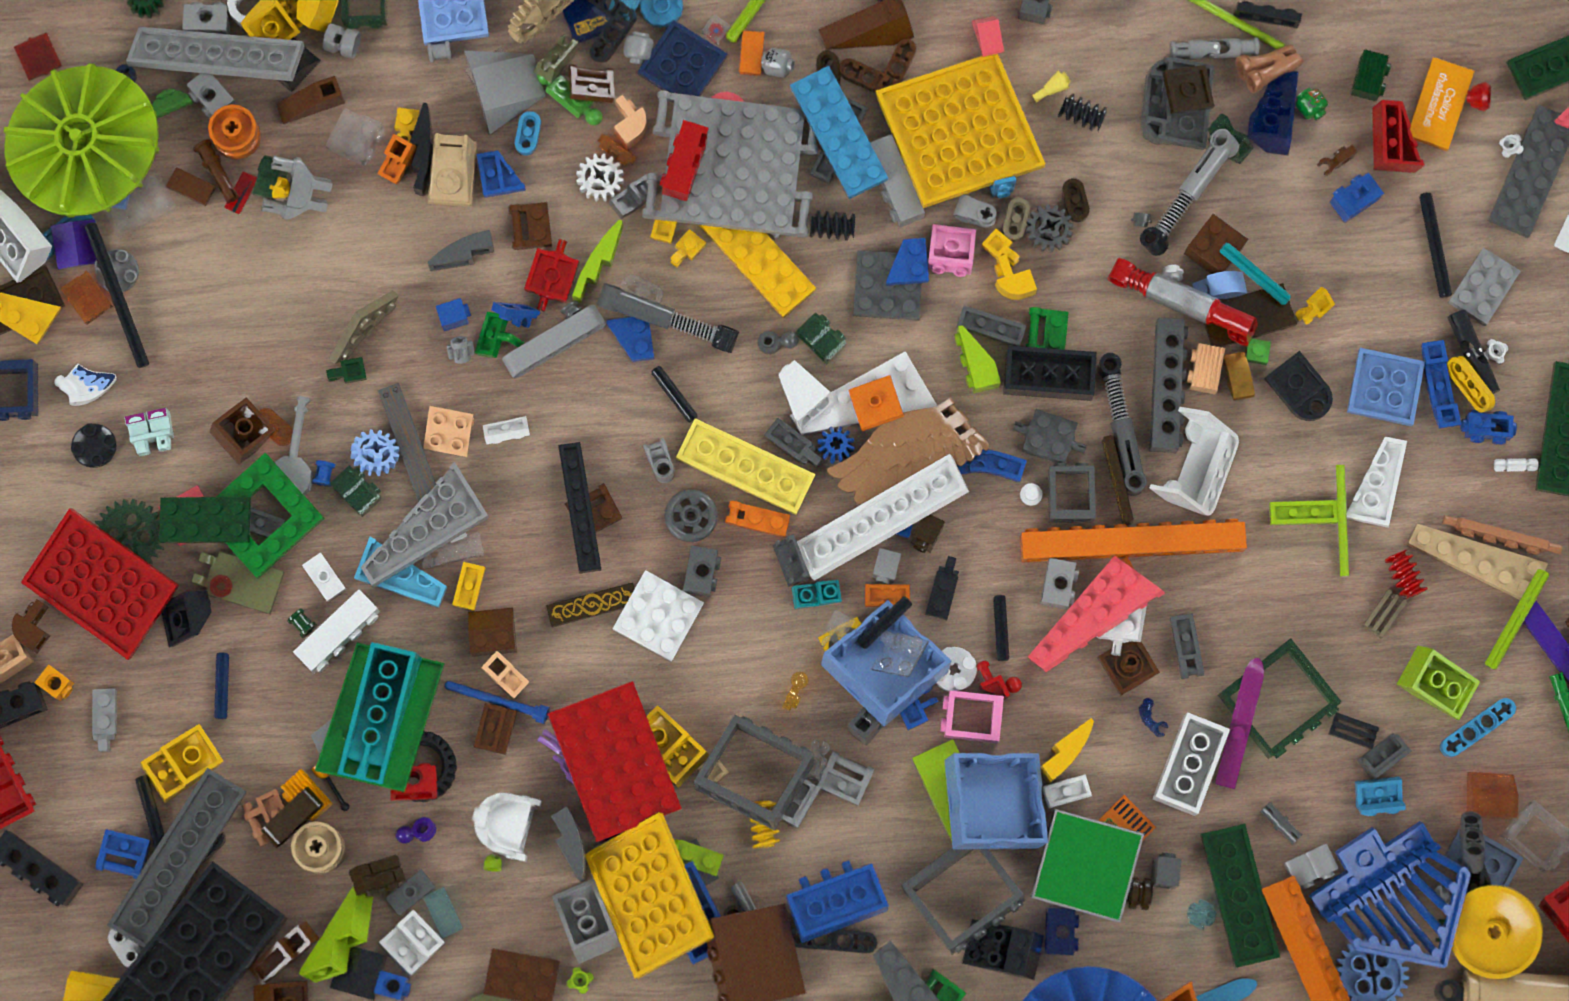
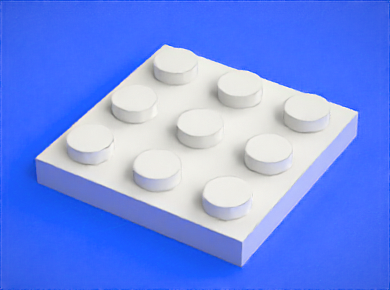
M645 570L612 630L672 662L704 602Z

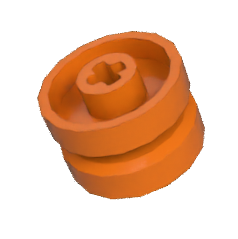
M231 104L221 107L211 116L208 125L209 137L220 154L227 158L238 160L247 158L258 148L261 139L260 128L249 110L243 106Z

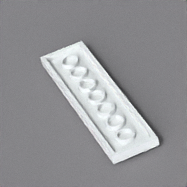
M948 454L797 541L811 578L813 580L820 578L968 493L969 490L953 457Z

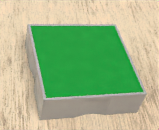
M1054 809L1047 832L1048 843L1045 844L1030 897L1120 923L1144 834Z

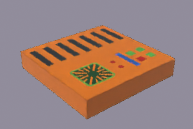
M1125 795L1097 820L1143 833V840L1156 828Z

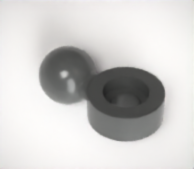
M766 331L759 336L758 346L763 353L770 355L776 353L781 345L788 349L796 347L799 339L793 331L785 332L782 337H778L772 331ZM766 339H772L770 345H766L765 341Z

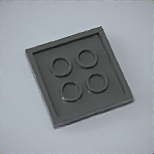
M857 251L853 316L919 321L921 283L886 286V280L898 253Z

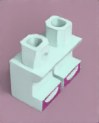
M167 408L148 411L146 414L143 412L124 417L129 430L130 442L135 446L139 456L151 454L149 443L157 442L159 451L171 450V438H174L171 415Z

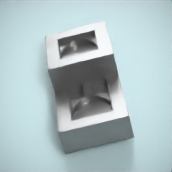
M647 175L629 184L626 190L610 199L609 204L621 220L646 203L649 184L647 182Z

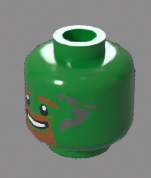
M1309 87L1296 97V108L1306 120L1314 118L1317 121L1326 114L1325 109L1328 106V101L1319 89H1311Z

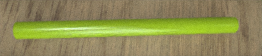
M1189 0L1253 37H1258L1259 40L1275 49L1285 46L1279 40L1207 0Z
M1336 465L1340 576H1349L1345 465Z

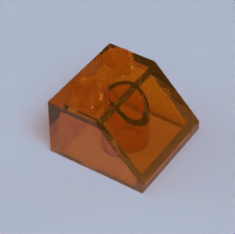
M1467 772V812H1476L1484 819L1513 820L1518 818L1519 795L1514 775Z

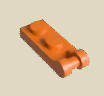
M737 501L729 502L728 508H730L729 516H726V524L786 537L790 520L789 514L746 505ZM739 511L745 512L744 520L737 518Z

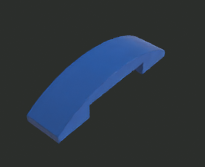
M1444 340L1422 343V359L1425 361V380L1438 428L1461 426L1458 404L1454 402L1446 364L1448 357Z

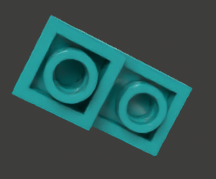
M839 580L820 581L815 584L791 587L794 609L842 602Z

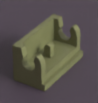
M564 34L549 53L537 63L533 71L550 83L555 80L576 54L578 41L573 39L570 44H567Z

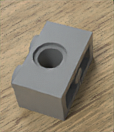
M201 2L184 4L183 31L230 35L231 15L228 5L221 2H214L212 5H204ZM205 16H212L208 22L202 21Z
M200 73L186 84L190 90L188 95L195 103L200 102L203 105L201 110L209 119L221 107L231 104L237 105L232 96L212 74ZM211 93L216 94L214 99L206 100L207 95Z
M1049 558L1040 605L1065 610L1069 604L1073 605L1075 591H1071L1073 582L1077 583L1079 570L1075 569V562ZM1062 579L1066 583V588H1056L1055 580Z

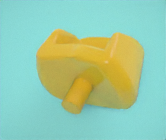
M278 177L276 184L270 185L269 189L273 190L272 197L274 199L287 198L291 186L286 178Z

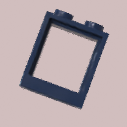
M33 359L0 361V375L28 373V406L0 407V421H8L9 417L30 420L32 416H38V364Z

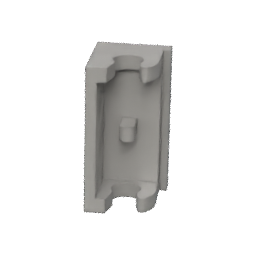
M805 779L781 820L798 829L821 788Z

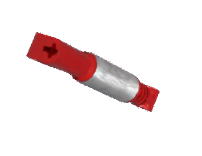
M1117 258L1107 279L1118 287H1129L1137 292L1139 291L1144 298L1183 313V315H1188V317L1205 324L1213 323L1227 329L1228 337L1239 345L1248 346L1258 327L1256 317L1221 303L1220 299L1156 272L1147 273L1144 270L1137 269L1133 263L1125 259Z

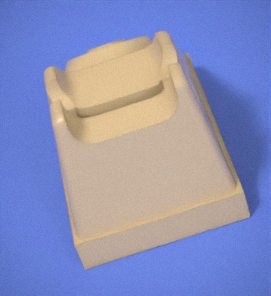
M435 133L432 147L428 204L472 207L477 141H472L467 135L456 136Z

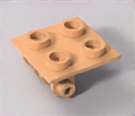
M429 406L423 449L467 457L471 427L474 425L473 414Z

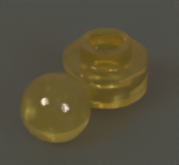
M799 671L792 675V687L787 694L782 708L791 711L792 708L797 709L802 698L798 696L799 691L804 689L809 682L808 676L804 672Z

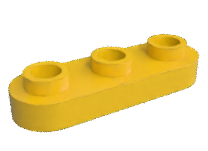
M1462 356L1450 358L1447 362L1449 376L1474 409L1481 413L1492 410L1495 406V397L1467 359Z

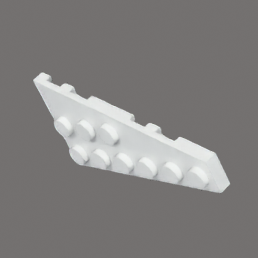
M905 351L832 391L833 403L802 431L798 429L793 414L790 417L801 435L827 431L829 427L838 428L841 426L843 428L859 424L849 389L888 375L892 378L903 412L937 407V404Z

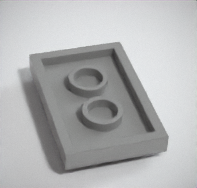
M1483 248L1448 303L1458 310L1466 309L1469 317L1486 326L1521 271Z

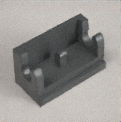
M794 534L787 536L785 540H777L773 548L788 587L809 580L810 575Z
M1392 733L1357 761L1371 779H1376L1412 752V750L1398 734L1394 735Z

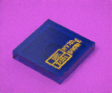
M574 0L562 11L572 38L578 41V44L598 37L611 19L588 0Z

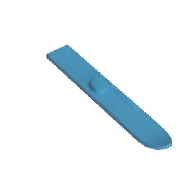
M1249 978L1238 979L1196 996L1197 1001H1241L1255 990L1257 982Z

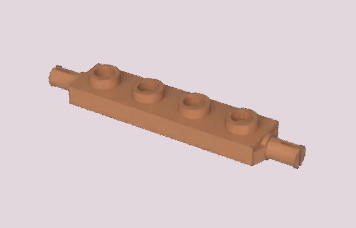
M1444 515L1442 524L1454 526L1455 531L1461 532L1462 536L1474 538V536L1482 537V540L1488 543H1496V541L1505 543L1504 546L1511 549L1524 548L1530 554L1539 555L1544 551H1549L1560 555L1562 551V545L1550 543L1548 540L1468 519Z

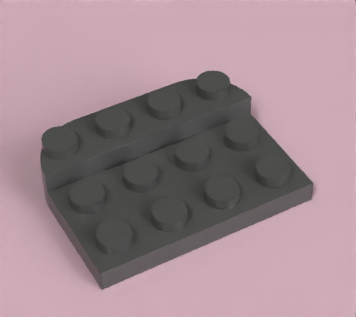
M1166 57L1156 62L1148 70L1145 78L1141 114L1142 135L1146 140L1157 145L1167 143L1198 150L1206 149L1210 109L1171 115L1162 73L1170 69L1206 65L1212 92L1215 65Z

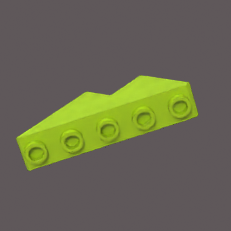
M354 887L351 888L300 969V975L317 983L347 972L350 948L367 942L373 897L366 898L365 894L357 896Z

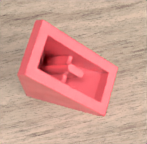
M991 16L973 20L972 24L982 56L1003 53L1004 48L999 19Z

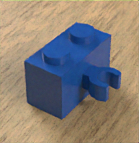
M1369 172L1363 177L1361 174L1357 175L1350 181L1351 185L1346 188L1341 186L1332 193L1333 198L1329 203L1344 223L1380 200L1384 194Z

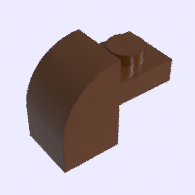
M38 599L27 606L24 617L15 613L12 620V632L17 641L38 654L50 637L49 634L36 626L49 608Z

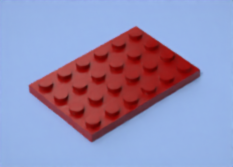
M73 508L68 509L21 581L23 585L127 660L132 658L180 586Z
M633 681L547 714L596 842L637 827L639 823L657 813H663L666 816L682 809Z

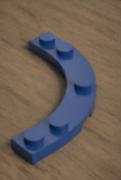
M982 450L981 455L975 456L973 461H966L962 467L958 465L957 467L961 475L987 473L1020 483L1027 460L998 451ZM913 524L895 535L909 539Z

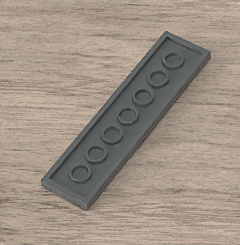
M207 768L107 926L144 948L172 912L247 791Z

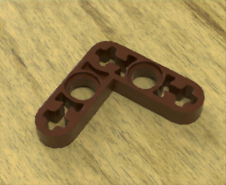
M911 39L901 40L897 44L884 73L859 61L847 58L840 63V75L843 79L876 93V90L885 88L884 85L889 83L890 77L894 79L892 85L901 83L915 56L916 44ZM910 46V51H908L905 55V58L902 59V48ZM899 63L903 66V71L901 73H894L891 70V66ZM849 65H852L853 71H850L849 74L846 73L844 67L848 68ZM859 69H861L859 78L857 79L856 74L858 73ZM871 73L874 75L875 80L872 83H866L862 79L863 75Z

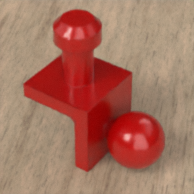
M984 660L977 664L976 668L978 671H981L985 682L980 683L978 686L980 690L997 696H1004V700L1010 696L1009 692L1017 693L1021 690L1022 682L1019 678L1010 677L1004 682L1001 675L993 678L988 661Z

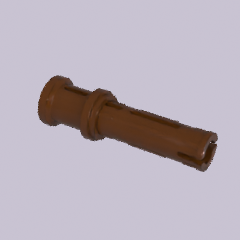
M203 140L196 144L193 149L201 157L203 167L211 173L226 202L229 204L231 200L232 203L239 198V195L220 164L221 158L214 152L211 140Z

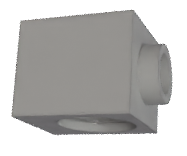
M882 548L879 549L872 575L873 578H876V582L881 584L894 583L901 553Z

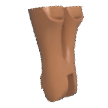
M1288 45L1259 56L1241 55L1236 58V67L1240 78L1246 81L1248 89L1252 93H1256L1277 77L1296 70L1303 64L1304 60L1299 54H1296V49L1293 45Z

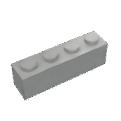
M892 134L870 142L888 176V181L881 184L883 187L881 193L885 203L889 202L891 206L890 215L893 222H897L901 228L924 219L925 211Z

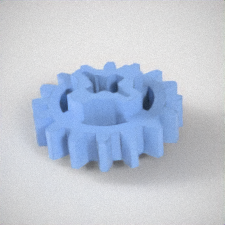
M371 429L369 435L361 432L360 438L355 437L354 443L351 445L350 451L352 452L350 458L355 459L354 466H361L360 472L366 469L369 476H371L372 472H376L377 476H380L381 471L388 474L390 468H395L399 458V446H395V439L389 440V433L383 436L381 430L374 434Z

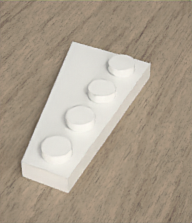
M1390 437L1384 438L1347 511V519L1389 528L1407 441Z

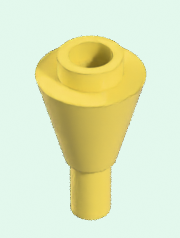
M1057 71L1043 88L1033 94L1032 97L1037 103L1047 95L1050 96L1070 89L1068 84L1071 81L1065 72L1060 73Z

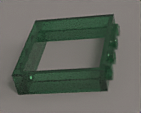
M1291 638L1262 660L1264 670L1288 652L1328 702V705L1272 748H1270L1252 725L1249 736L1268 759L1273 756L1277 759L1287 751L1284 748L1291 742L1293 745L1297 744L1304 738L1303 732L1307 729H1310L1311 732L1322 724L1320 719L1325 715L1330 718L1339 711L1337 706L1342 703ZM1243 675L1218 694L1232 714L1235 702L1230 696L1240 689Z

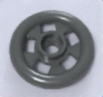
M684 490L669 500L664 518L666 526L673 536L685 542H697L712 533L717 524L718 511L714 501L704 492ZM689 498L691 505L682 508L680 502ZM701 501L707 507L703 512L696 506ZM680 512L681 521L674 522L673 513ZM689 513L695 514V518L693 520H689L687 518V515ZM702 518L708 520L704 528L698 526ZM684 525L693 527V532H683Z

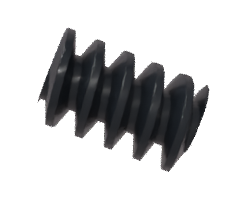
M1074 93L1068 98L1065 97L1058 117L1060 118L1066 113V121H1069L1073 116L1074 124L1082 120L1083 128L1090 123V131L1098 127L1099 132L1107 113V107L1098 111L1099 104L1096 103L1091 108V101L1088 100L1085 104H1082L1083 97L1081 96L1077 101H1074Z
M817 210L815 216L812 215L810 237L813 238L815 232H817L819 238H822L825 232L828 239H831L833 233H835L836 240H839L842 234L845 241H848L850 235L853 236L854 240L855 214L852 213L850 219H848L846 213H843L841 218H839L838 213L834 212L832 218H830L828 211L821 217L820 210Z

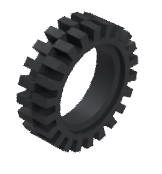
M424 731L420 746L433 748L437 751L442 761L441 773L436 780L438 797L445 794V791L452 786V781L455 780V772L457 771L456 757L450 745L442 737L433 732ZM421 799V800H412V801H413V802H418V801L428 802V800H435V799Z

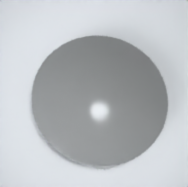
M113 249L107 251L122 292H125L133 287L138 279V263L134 256L125 250ZM96 260V280L103 289L108 291L102 272Z

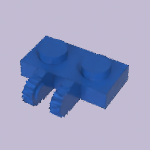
M932 687L929 688V689H928L925 693H923V694L929 693V692L932 690ZM937 697L930 698L922 704L919 699H916L900 713L908 731L928 722L923 709L938 703Z

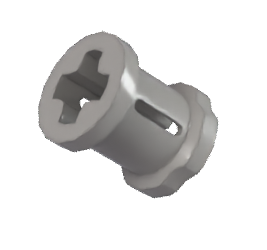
M449 40L443 44H427L430 63H434V60L445 58L452 60Z

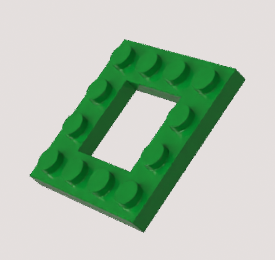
M267 453L259 457L216 496L251 498L265 485L292 515L260 545L251 536L250 543H226L258 579L325 519Z

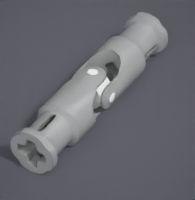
M1254 37L1253 40L1229 38L1213 39L1210 41L1189 40L1188 43L1170 42V57L1194 60L1207 56L1210 58H1237L1241 55H1259L1258 37ZM1220 43L1227 47L1228 52L1219 54L1221 49Z

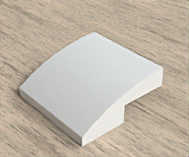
M412 910L378 945L411 977L445 942Z

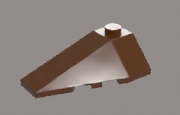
M902 0L881 1L818 29L826 50L895 46L903 39L914 38L911 23Z

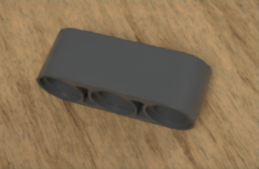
M1468 811L1461 815L1459 838L1462 865L1470 873H1478L1483 870L1485 856L1482 818L1478 813Z

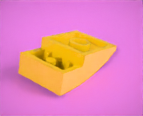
M260 0L240 23L250 37L290 40L299 34V28L304 25L297 19L298 0Z
M657 705L647 715V719L670 779L679 788L709 757V754L689 733Z
M1092 718L1051 748L1055 756L1040 767L1041 775L1048 784L1058 778L1079 755L1091 733L1094 723Z
M198 724L141 761L140 766L164 803L198 782L207 768L213 771L224 761L200 724Z

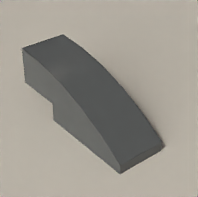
M490 230L474 233L449 244L428 261L430 271L473 265V256L494 253Z

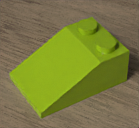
M1418 645L1397 685L1445 714L1460 720L1480 681L1434 649Z

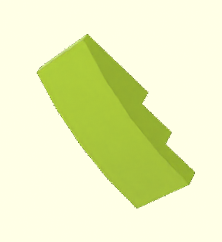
M953 739L912 758L951 841L945 759L954 753H960Z

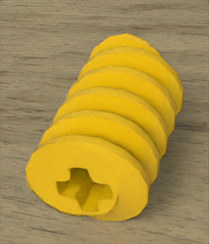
M769 800L754 802L771 812L773 811L771 807L776 805V802ZM750 818L751 823L757 824L751 827V831L758 833L752 836V840L758 842L752 846L753 849L775 847L774 844L780 842L779 838L773 836L779 833L778 829L774 831Z

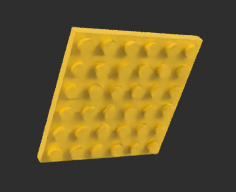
M998 54L980 56L876 90L875 95L923 208L991 186L995 180L1013 176L1018 177L1045 168L1046 163Z

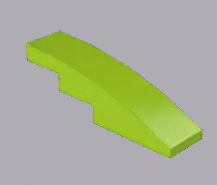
M618 220L609 229L591 253L572 294L573 301L577 300V302L582 303L588 283L597 285L602 266H612L624 227L622 220Z

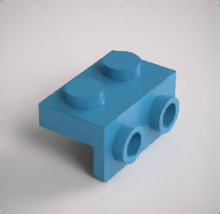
M1400 776L1355 781L1356 807L1360 814L1375 816L1377 813L1396 814L1399 811L1406 810V805L1403 802L1402 779Z

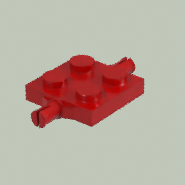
M558 239L555 251H546L539 248L536 250L524 290L540 297L536 308L539 311H546L548 300H557L564 303L568 301L580 261L564 254L567 244L566 240Z

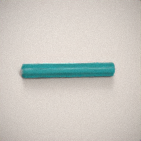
M1225 243L1221 247L1220 253L1282 305L1288 303L1291 295L1230 243Z

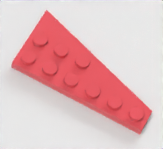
M1114 556L1031 652L1028 658L1043 671L1047 672L1069 658V654L1078 648H1084L1088 645L1087 642L1096 636H1102L1128 619L1131 613L1139 608L1143 609L1148 605L1149 601L1155 597L1159 598L1165 593L1154 583Z

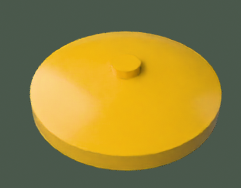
M1487 885L1476 888L1465 895L1452 951L1465 968L1479 976L1491 979L1512 977L1525 970L1540 951L1543 940V927L1540 916L1530 900L1512 888L1500 885Z

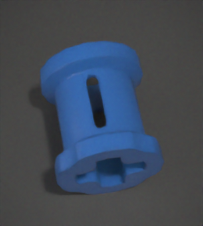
M316 460L317 469L312 483L331 487L332 469L335 468L336 464Z

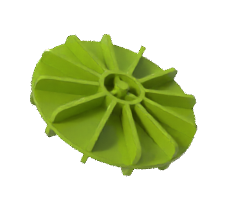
M88 63L87 66L64 69L59 72L55 69L51 70V75L36 84L26 95L24 93L19 95L22 100L14 110L8 127H4L3 132L6 134V169L9 171L13 182L20 192L32 203L48 212L65 215L69 218L90 215L103 210L110 212L112 211V206L124 200L137 187H143L141 182L151 168L155 154H159L157 114L145 92L133 80L118 71L96 66L93 63Z

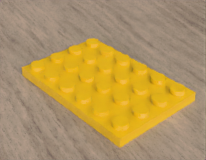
M663 813L653 815L639 823L637 827L621 833L585 854L634 979H640L714 938Z

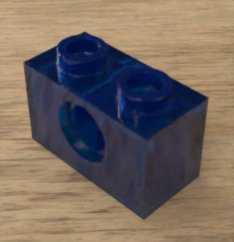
M1061 908L1046 909L1044 955L1074 956V951L1078 952L1079 940L1075 938V928H1079V915H1075V910ZM1059 926H1064L1068 930V936L1065 939L1059 938L1056 934Z

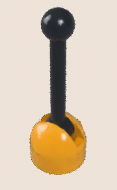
M316 766L311 769L314 775L320 779H326L341 804V810L348 811L350 805L341 797L329 777L330 774L315 771Z

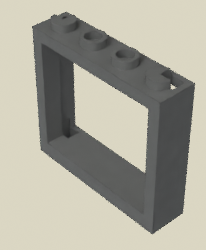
M734 715L694 780L695 790L775 831L815 763L814 754L804 746L798 747L794 745L787 737L774 735L765 726L759 727L753 724L745 716L739 717ZM737 729L802 761L772 812L707 779Z
M952 847L901 885L905 894L951 955L967 949L970 941L974 938L979 940L987 933L986 930L992 925L998 926L1005 920V915L1011 911L1013 913L1017 912L1018 908L1024 905V894L989 849H979V851L1010 889L1013 896L953 940L946 934L916 892L974 849H953Z

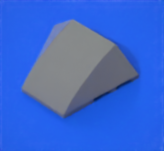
M464 51L489 135L546 96L543 85L538 81L537 74L533 72L537 66L533 54Z

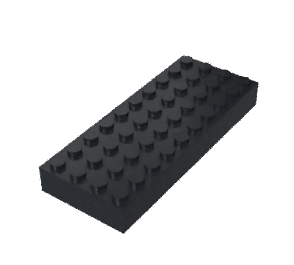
M212 861L102 1001H224L287 921V917Z

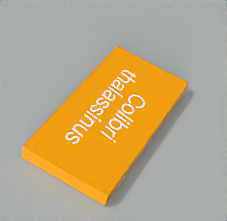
M1435 57L1432 58L1410 123V130L1414 140L1448 151L1474 74L1473 70Z

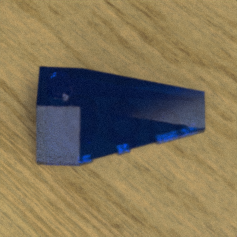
M1298 71L1287 72L1271 81L1249 118L1247 137L1266 153L1289 155L1293 132Z

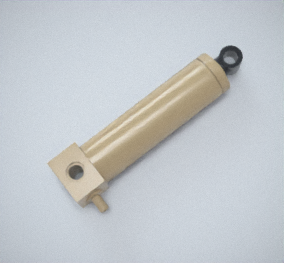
M1465 970L1461 982L1451 979L1440 981L1435 986L1434 994L1439 1001H1569V975L1519 973L1508 978L1491 979L1479 976L1470 970ZM1446 985H1449L1453 990L1450 998H1447L1443 993V988Z

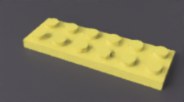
M696 418L676 456V460L794 515H797L815 478L814 473Z

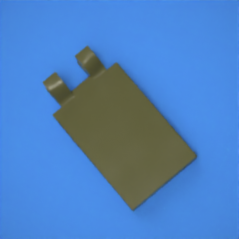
M201 552L199 561L202 564L211 566L207 578L194 573L191 581L194 585L207 588L208 596L271 615L285 574L284 571L271 567L258 579L236 556L219 552L217 558Z

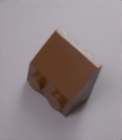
M247 397L215 420L210 429L211 435L238 465L253 455L276 431Z
M513 607L468 612L469 647L472 657L493 655L496 651L500 654L517 652Z

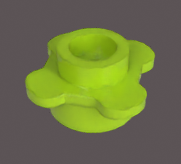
M575 967L572 971L571 979L567 981V986L579 990L581 994H585L588 992V985L593 981L594 976L590 972L582 971L580 967ZM579 978L583 980L581 983L578 982Z

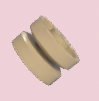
M319 821L307 823L300 827L295 833L291 844L292 856L296 863L304 870L316 874L329 873L336 869L343 861L346 851L345 841L340 832L329 824ZM322 844L323 847L320 848V852L318 853L316 851V846Z

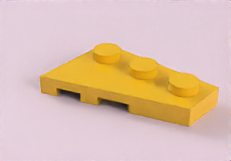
M0 293V322L39 345L62 308Z

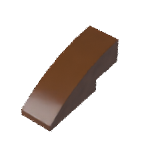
M306 921L300 923L283 939L277 941L252 964L249 970L260 984H267L320 938Z

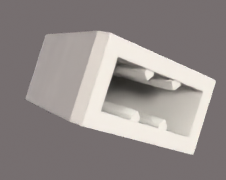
M795 360L785 365L778 374L800 431L833 403L831 392Z

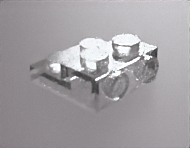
M344 108L325 147L332 152L366 166L367 162L371 161L375 155L376 150L374 148L377 142H381L385 135L384 126L381 122L366 115L361 116Z

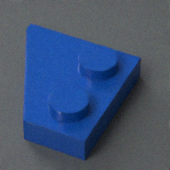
M634 317L606 320L608 328L611 329L632 362L654 359L650 323Z

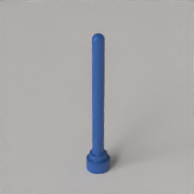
M446 681L444 684L447 690L531 715L535 722L545 724L547 721V714L550 711L548 706H529L451 681Z

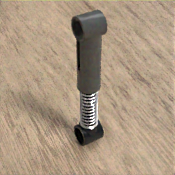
M604 283L597 305L604 309L620 312L667 330L668 327L671 328L672 326L673 329H680V332L684 331V333H691L692 336H699V339L702 337L703 340L706 339V341L711 342L712 347L728 353L733 352L739 335V331L721 324L718 327H711V324L708 326L707 323H700V320L697 322L696 319H689V316L686 318L685 315H678V312L675 314L674 308L634 295L622 288Z
M1107 353L1101 357L1097 370L1102 379H1104L1106 393H1108L1107 397H1109L1108 401H1110L1109 408H1111L1110 412H1112L1111 416H1113L1112 420H1114L1110 424L1127 494L1136 496L1144 490L1147 478L1143 473L1132 418L1127 416L1128 412L1126 411L1128 409H1125L1127 405H1124L1126 403L1124 401L1125 397H1123L1125 394L1122 393L1124 390H1121L1123 386H1120L1122 384L1120 382L1122 361L1117 354ZM1112 362L1115 369H1106L1104 363ZM1129 479H1137L1140 487H1132L1129 484Z

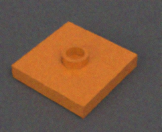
M890 375L849 389L862 431L904 417Z

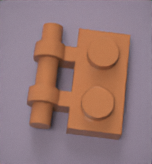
M278 789L255 798L259 806L253 809L250 802L242 805L245 812L244 818L246 821H249L253 830V838L258 841L260 847L267 845L268 841L261 832L262 827L257 817L262 814L266 823H268L285 807Z

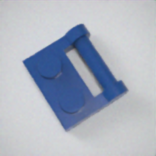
M106 829L95 869L99 871L105 869L133 876V879H137L145 866L151 840ZM112 854L136 860L137 862L135 867L107 861V855Z

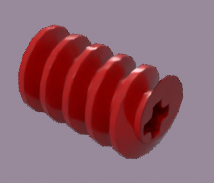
M1404 550L1386 558L1385 563H1393L1388 570L1390 572L1396 571L1392 579L1400 580L1395 586L1396 588H1404L1399 595L1407 596L1405 599L1425 592L1428 587H1420L1424 579H1416V577L1421 572L1420 570L1413 571L1417 562H1409L1413 554H1406L1407 550Z

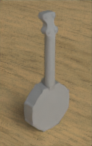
M298 396V405L294 407L296 415L289 456H283L276 460L275 463L297 488L306 495L311 491L314 473L301 457L298 458L304 415L308 412L306 405L310 403V399Z

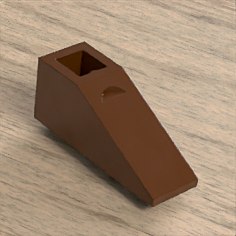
M332 76L314 82L276 105L284 125L345 104L336 77Z

